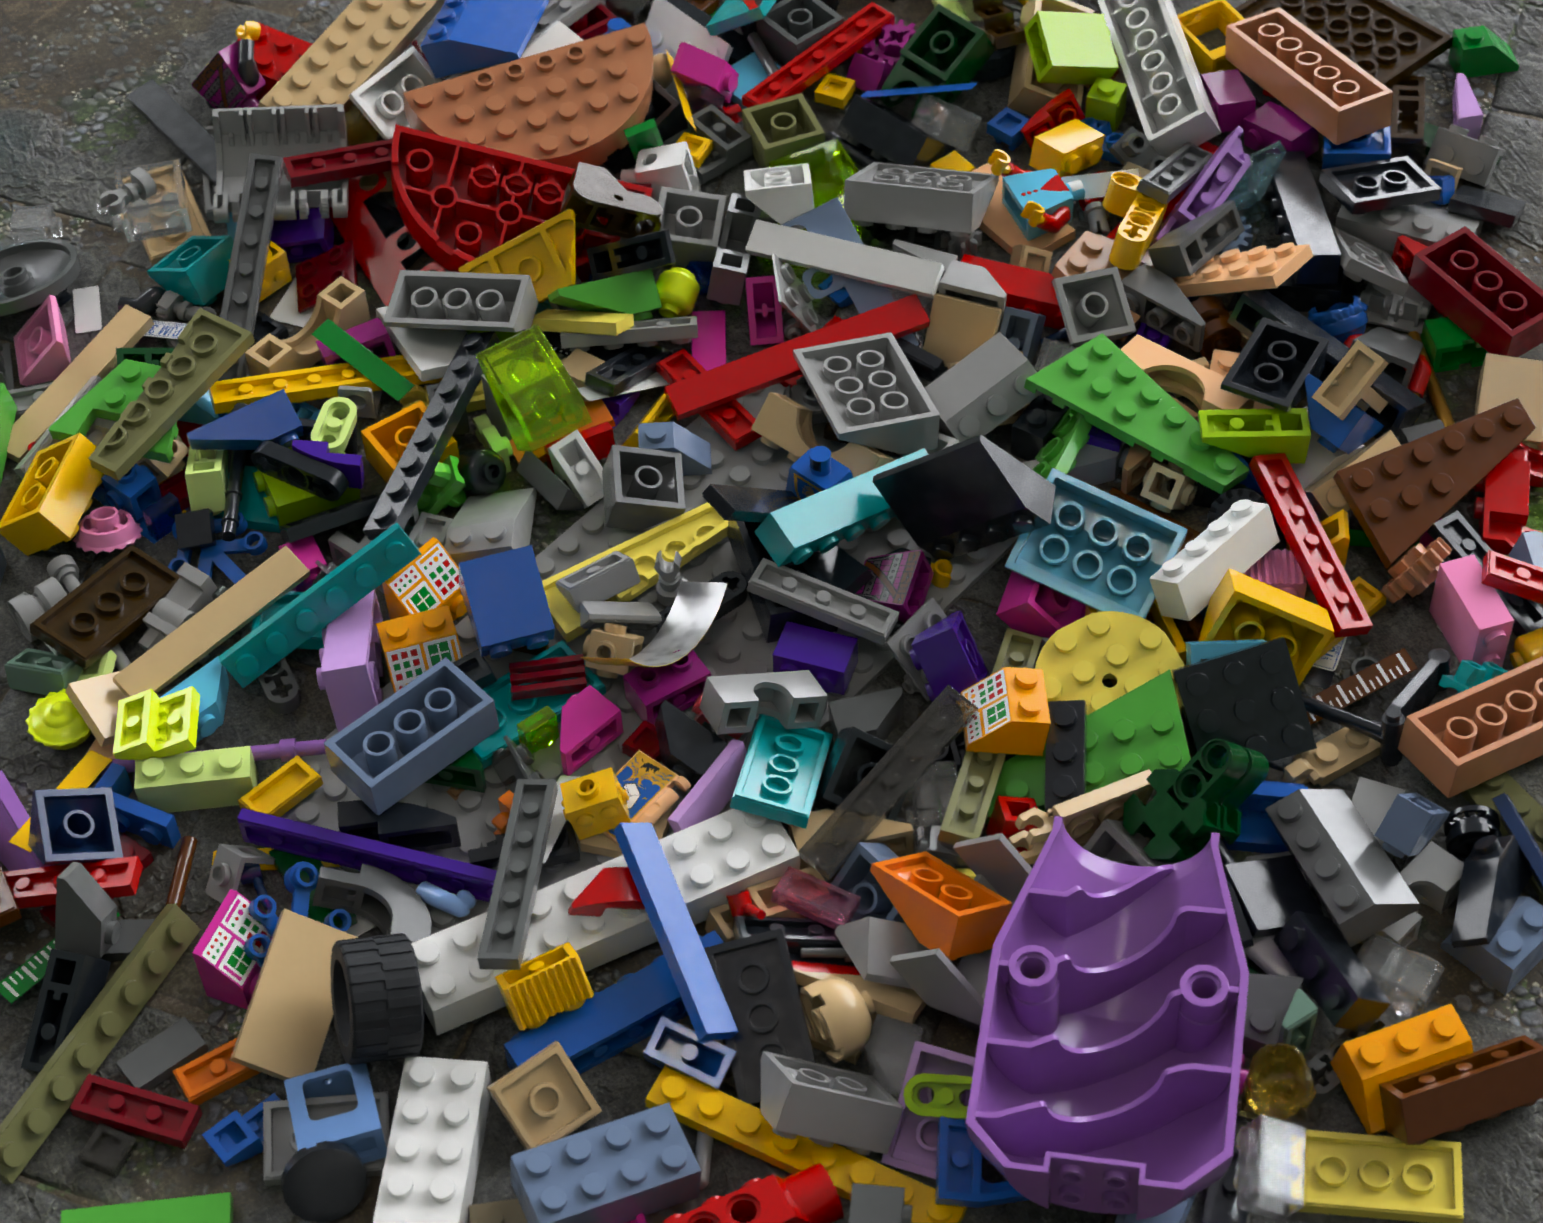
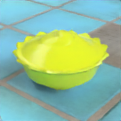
M65 688L59 692H49L45 698L37 699L36 705L29 709V717L25 720L28 725L27 733L33 736L34 741L58 750L74 748L83 743L92 733L66 694Z

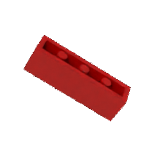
M963 255L961 262L987 269L1006 292V307L1045 315L1044 326L1059 330L1065 327L1052 280L1055 278L1051 273L972 255Z

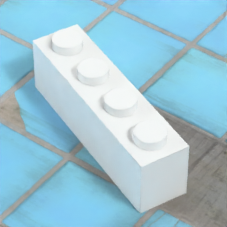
M1247 499L1233 503L1228 511L1217 520L1211 522L1206 530L1194 540L1188 542L1184 549L1171 560L1166 561L1162 568L1149 578L1161 616L1190 621L1209 604L1212 594L1229 568L1242 574L1245 573L1280 542L1269 504L1252 502Z

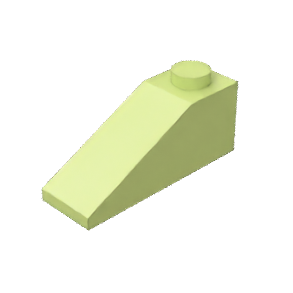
M191 447L189 448L185 479L191 511L209 508L213 511V516L225 510V492L227 491L229 481L227 450H193Z

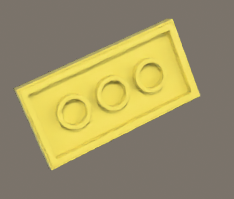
M1290 1128L1288 1211L1423 1223H1463L1461 1142L1428 1140L1419 1145H1406L1398 1138L1392 1136Z

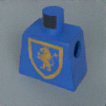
M816 446L810 448L791 465L785 491H792L801 500L853 478V475L848 467L831 458L829 448Z

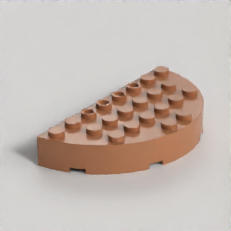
M642 23L403 92L405 117L412 129L576 169L579 162L600 166L607 161L609 155L618 148L622 150L628 144L624 129L644 122L652 100L654 63L649 31L646 24Z

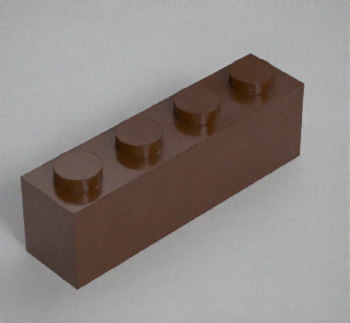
M1522 1035L1379 1084L1385 1130L1406 1145H1419L1427 1142L1430 1137L1445 1132H1457L1464 1129L1465 1125L1482 1119H1494L1499 1117L1502 1112L1510 1109L1536 1104L1539 1099L1543 1098V1045Z

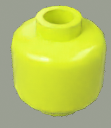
M673 267L662 272L656 283L662 308L659 309L660 315L665 318L688 316L694 309L700 291V285L695 279L694 274L681 267Z

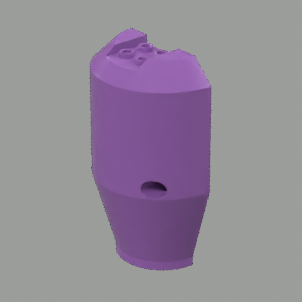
M1054 816L1052 831L993 943L966 1116L967 1132L975 1147L1019 1193L1040 1206L1048 1209L1051 1202L1068 1208L1096 1213H1137L1136 1220L1146 1219L1170 1210L1209 1187L1225 1174L1231 1164L1234 1148L1249 971L1218 848L1220 833L1211 832L1210 840L1205 848L1195 856L1182 862L1161 866H1133L1113 862L1087 851L1068 834L1064 827L1063 817Z

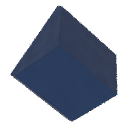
M112 787L34 790L28 846L43 865L71 864L72 862L94 863L105 859L123 857Z

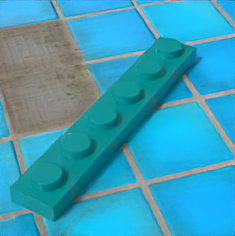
M396 522L219 656L220 663L242 688L246 687L421 555L419 549Z

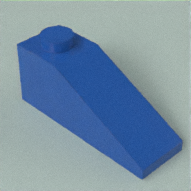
M282 389L186 434L189 445L193 450H255L265 440L288 448L292 446L293 440H300L299 437L303 436V426L286 392Z

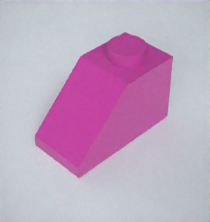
M680 42L671 72L697 99H710L712 101L730 103L732 94L738 86L739 74L726 60L688 43Z
M591 685L587 686L579 694L572 695L565 705L562 706L560 755L563 773L567 776L573 774L623 733L621 709Z

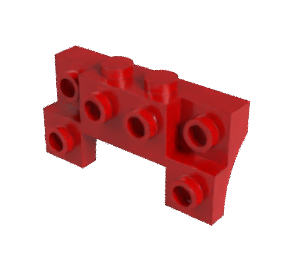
M1523 443L1516 447L1484 479L1474 486L1475 492H1481L1480 497L1475 498L1473 518L1479 519L1478 534H1480V537L1492 551L1503 555H1509L1522 532L1538 531L1526 527L1529 516L1530 486L1543 488V451L1536 450Z

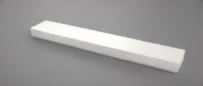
M758 219L754 223L745 248L747 253L772 259V255L775 254L784 263L809 269L815 268L821 270V272L833 273L912 294L916 293L917 295L933 299L945 268L940 262Z

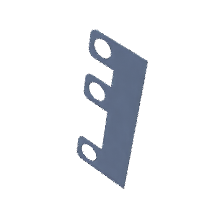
M838 197L782 224L788 227L802 225L809 232L863 244ZM810 268L802 275L804 284L810 295L815 299H821L845 287L859 314L895 301L888 287L830 273L833 277L831 286L825 290H817L812 286L811 278L816 272L821 270ZM913 333L901 337L916 346L919 345Z

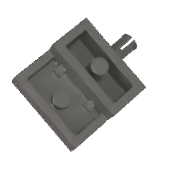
M712 104L692 115L696 131L687 120L688 128L663 141L664 145L676 143L683 132L713 140L712 151L700 168H696L699 181L702 184L753 156L752 136L743 129V120L736 124Z

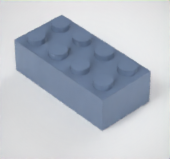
M445 657L325 741L324 747L331 771L379 816L500 728L494 700Z
M669 1102L511 1155L510 1182L528 1223H626L635 1220L636 1215L641 1213L646 1216L699 1197L701 1169Z

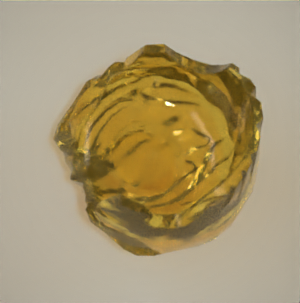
M354 104L349 108L348 113L345 114L347 146L375 142L378 132Z
M1283 1043L1269 1044L1264 1048H1260L1257 1054L1252 1057L1245 1094L1247 1104L1252 1110L1266 1120L1281 1123L1298 1113L1299 1110L1306 1109L1310 1105L1317 1091L1302 1052L1295 1046Z

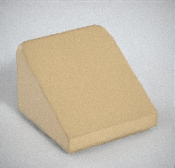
M1024 244L1015 245L1012 249L1010 264L1049 273L1053 252Z

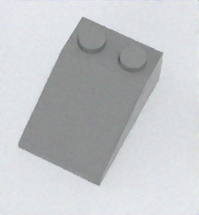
M535 487L467 498L447 528L444 546L458 567L459 562L530 545L537 496Z

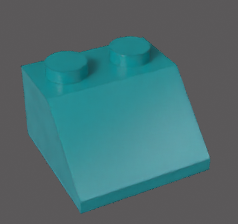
M231 235L191 236L147 270V273L165 290H171L182 295L184 301L193 303V305H199L200 307L208 306L216 301L217 294L225 289L234 240Z

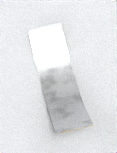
M681 582L673 606L663 626L653 640L632 658H581L600 665L641 667L666 666L680 660L697 646L710 628L720 608L727 583Z

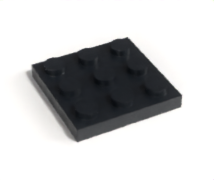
M1284 637L1172 670L1196 753L1208 741L1213 739H1222L1258 751L1266 757L1268 763L1317 748Z

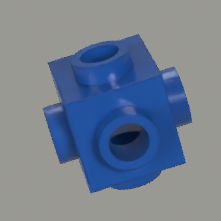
M135 464L119 481L108 475L101 478L106 492L104 498L109 506L129 512L136 521L163 501L157 479L145 465L139 466Z

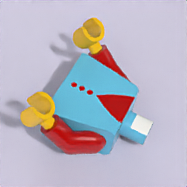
M995 149L987 160L992 165L991 172L995 176L1002 175V202L1028 241L1048 232L1057 234L1072 220L1073 202L1085 198V189L1080 180L1064 183L1054 169L1050 168L1039 171L1022 170L1010 163L1009 155L1000 149Z

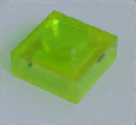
M548 705L516 724L519 743L525 744L532 754L540 749L549 747L554 740L560 737L557 716Z

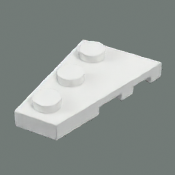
M653 1L645 23L652 42L653 56L664 53L667 56V50L671 57L675 59L680 42H685L727 62L729 61L733 48L727 42L716 35L710 36L704 26L668 1Z

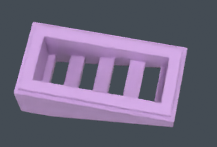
M1459 73L1455 79L1452 95L1453 124L1468 129L1467 136L1478 139L1483 113L1466 76L1463 73Z

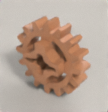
M1441 537L1432 541L1426 548L1421 543H1418L1416 546L1414 545L1388 569V573L1392 577L1380 591L1393 604L1406 593L1412 598L1419 595L1437 578L1440 563L1444 561L1452 549Z

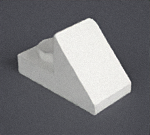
M578 429L548 448L555 475L561 481L566 480L576 497L584 505V509L604 497L603 468Z

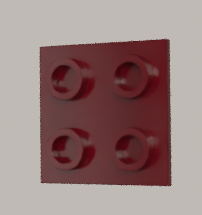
M352 239L296 265L299 313L315 307L317 295L340 276L358 286V274L355 270L357 261L354 256Z

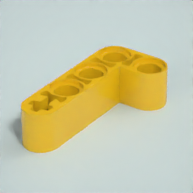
M1118 171L1111 174L1102 205L1108 212L1124 218L1117 230L1109 261L1120 269L1134 270L1139 266L1160 228L1168 203L1164 205L1137 191L1136 189L1142 179L1141 177Z

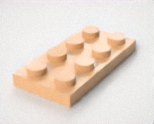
M1292 242L1267 249L1266 246H1258L1240 252L1239 249H1231L1222 254H1216L1191 276L1175 277L1173 280L1186 297L1277 288L1313 257L1309 244L1294 246Z

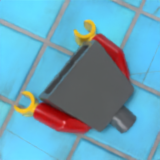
M1377 327L1363 334L1350 335L1343 344L1349 348L1357 340L1361 341L1389 363L1384 369V373L1420 398H1423L1432 370L1426 356L1421 354L1424 345L1422 342L1412 339L1407 334H1399L1384 327Z

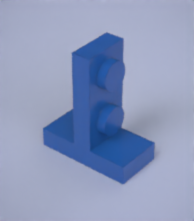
M112 762L94 788L112 787L119 832L129 831L141 836L150 844L158 845L160 843L173 849L181 838L174 815L128 798L133 788L126 767Z

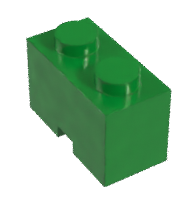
M1448 317L1424 320L1421 340L1435 373L1459 369V364L1470 362L1471 367L1483 365L1486 353L1489 352Z

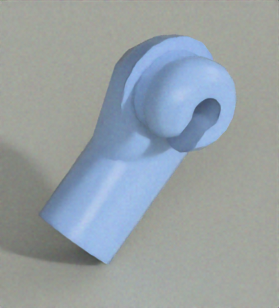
M427 881L420 883L416 889L417 894L424 903L458 918L469 915V910L476 904L475 897L467 890H460L457 895H454Z

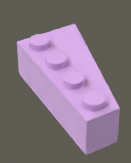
M375 589L326 625L327 628L322 629L324 648L319 649L321 667L316 669L317 682L320 690H326L338 732L383 701V691L380 688L379 678L383 676L380 653L382 649L376 623L383 622V617Z

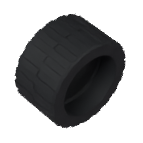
M404 933L336 941L332 947L330 960L331 996L337 1039L344 1060L349 1065L417 1056L423 1044L424 1013L418 964L410 939Z

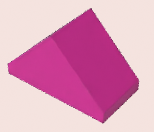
M775 275L745 278L750 345L783 343L782 307L778 301Z

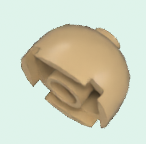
M838 977L818 980L800 988V993L809 996L801 1000L808 1022L818 1042L827 1040L832 1049L825 1053L833 1063L852 1056L865 1046L870 1039L872 1031L870 1015L876 1012L873 1000L866 990L859 992L853 983Z

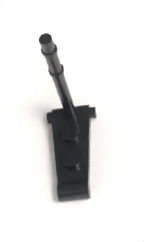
M237 403L231 413L247 406V404ZM299 418L303 426V436L299 437V439L311 441V431L316 420ZM356 425L344 451L345 454L357 455ZM255 450L232 451L228 488L225 492L224 517L221 519V538L227 542L235 539L236 529L239 526L238 514L240 501L243 497L241 491L246 455L252 454Z
M1445 649L1431 650L1428 653L1427 663L1415 677L1412 676L1408 680L1406 687L1398 697L1392 700L1390 706L1382 715L1381 722L1355 715L1304 695L1300 691L1306 712L1362 733L1380 742V758L1385 765L1394 767L1403 758V754L1398 750V745L1406 716L1428 707L1439 691L1447 689L1441 687L1439 682L1443 675H1450L1451 655Z

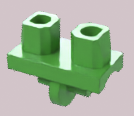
M449 455L442 463L438 462L417 503L419 516L422 512L437 515L442 508L445 509L448 505L458 508L465 503L466 494L463 489L466 485L464 478L458 471L459 459L457 457Z

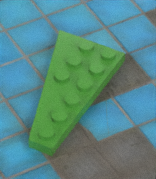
M1103 333L1028 377L1025 381L1024 388L1035 394L1038 390L1053 398L1052 403L1062 409L1065 406L1083 414L1084 421L1132 447L1136 443L1151 451L1150 456L1160 462H1163L1164 459L1182 468L1184 475L1221 495L1247 478L1250 469L1230 451L1203 443L1199 422Z
M1170 670L1087 715L1086 793L1148 769L1151 772L1155 769H1177L1180 772L1191 760ZM1046 744L1042 756L1016 755L1004 762L985 824H989L997 796L1035 798L1038 809L1046 811Z

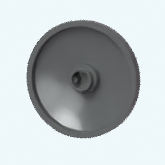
M35 239L0 248V316L21 312L43 303L49 295L56 296L70 286L81 270V261L75 247L63 240Z

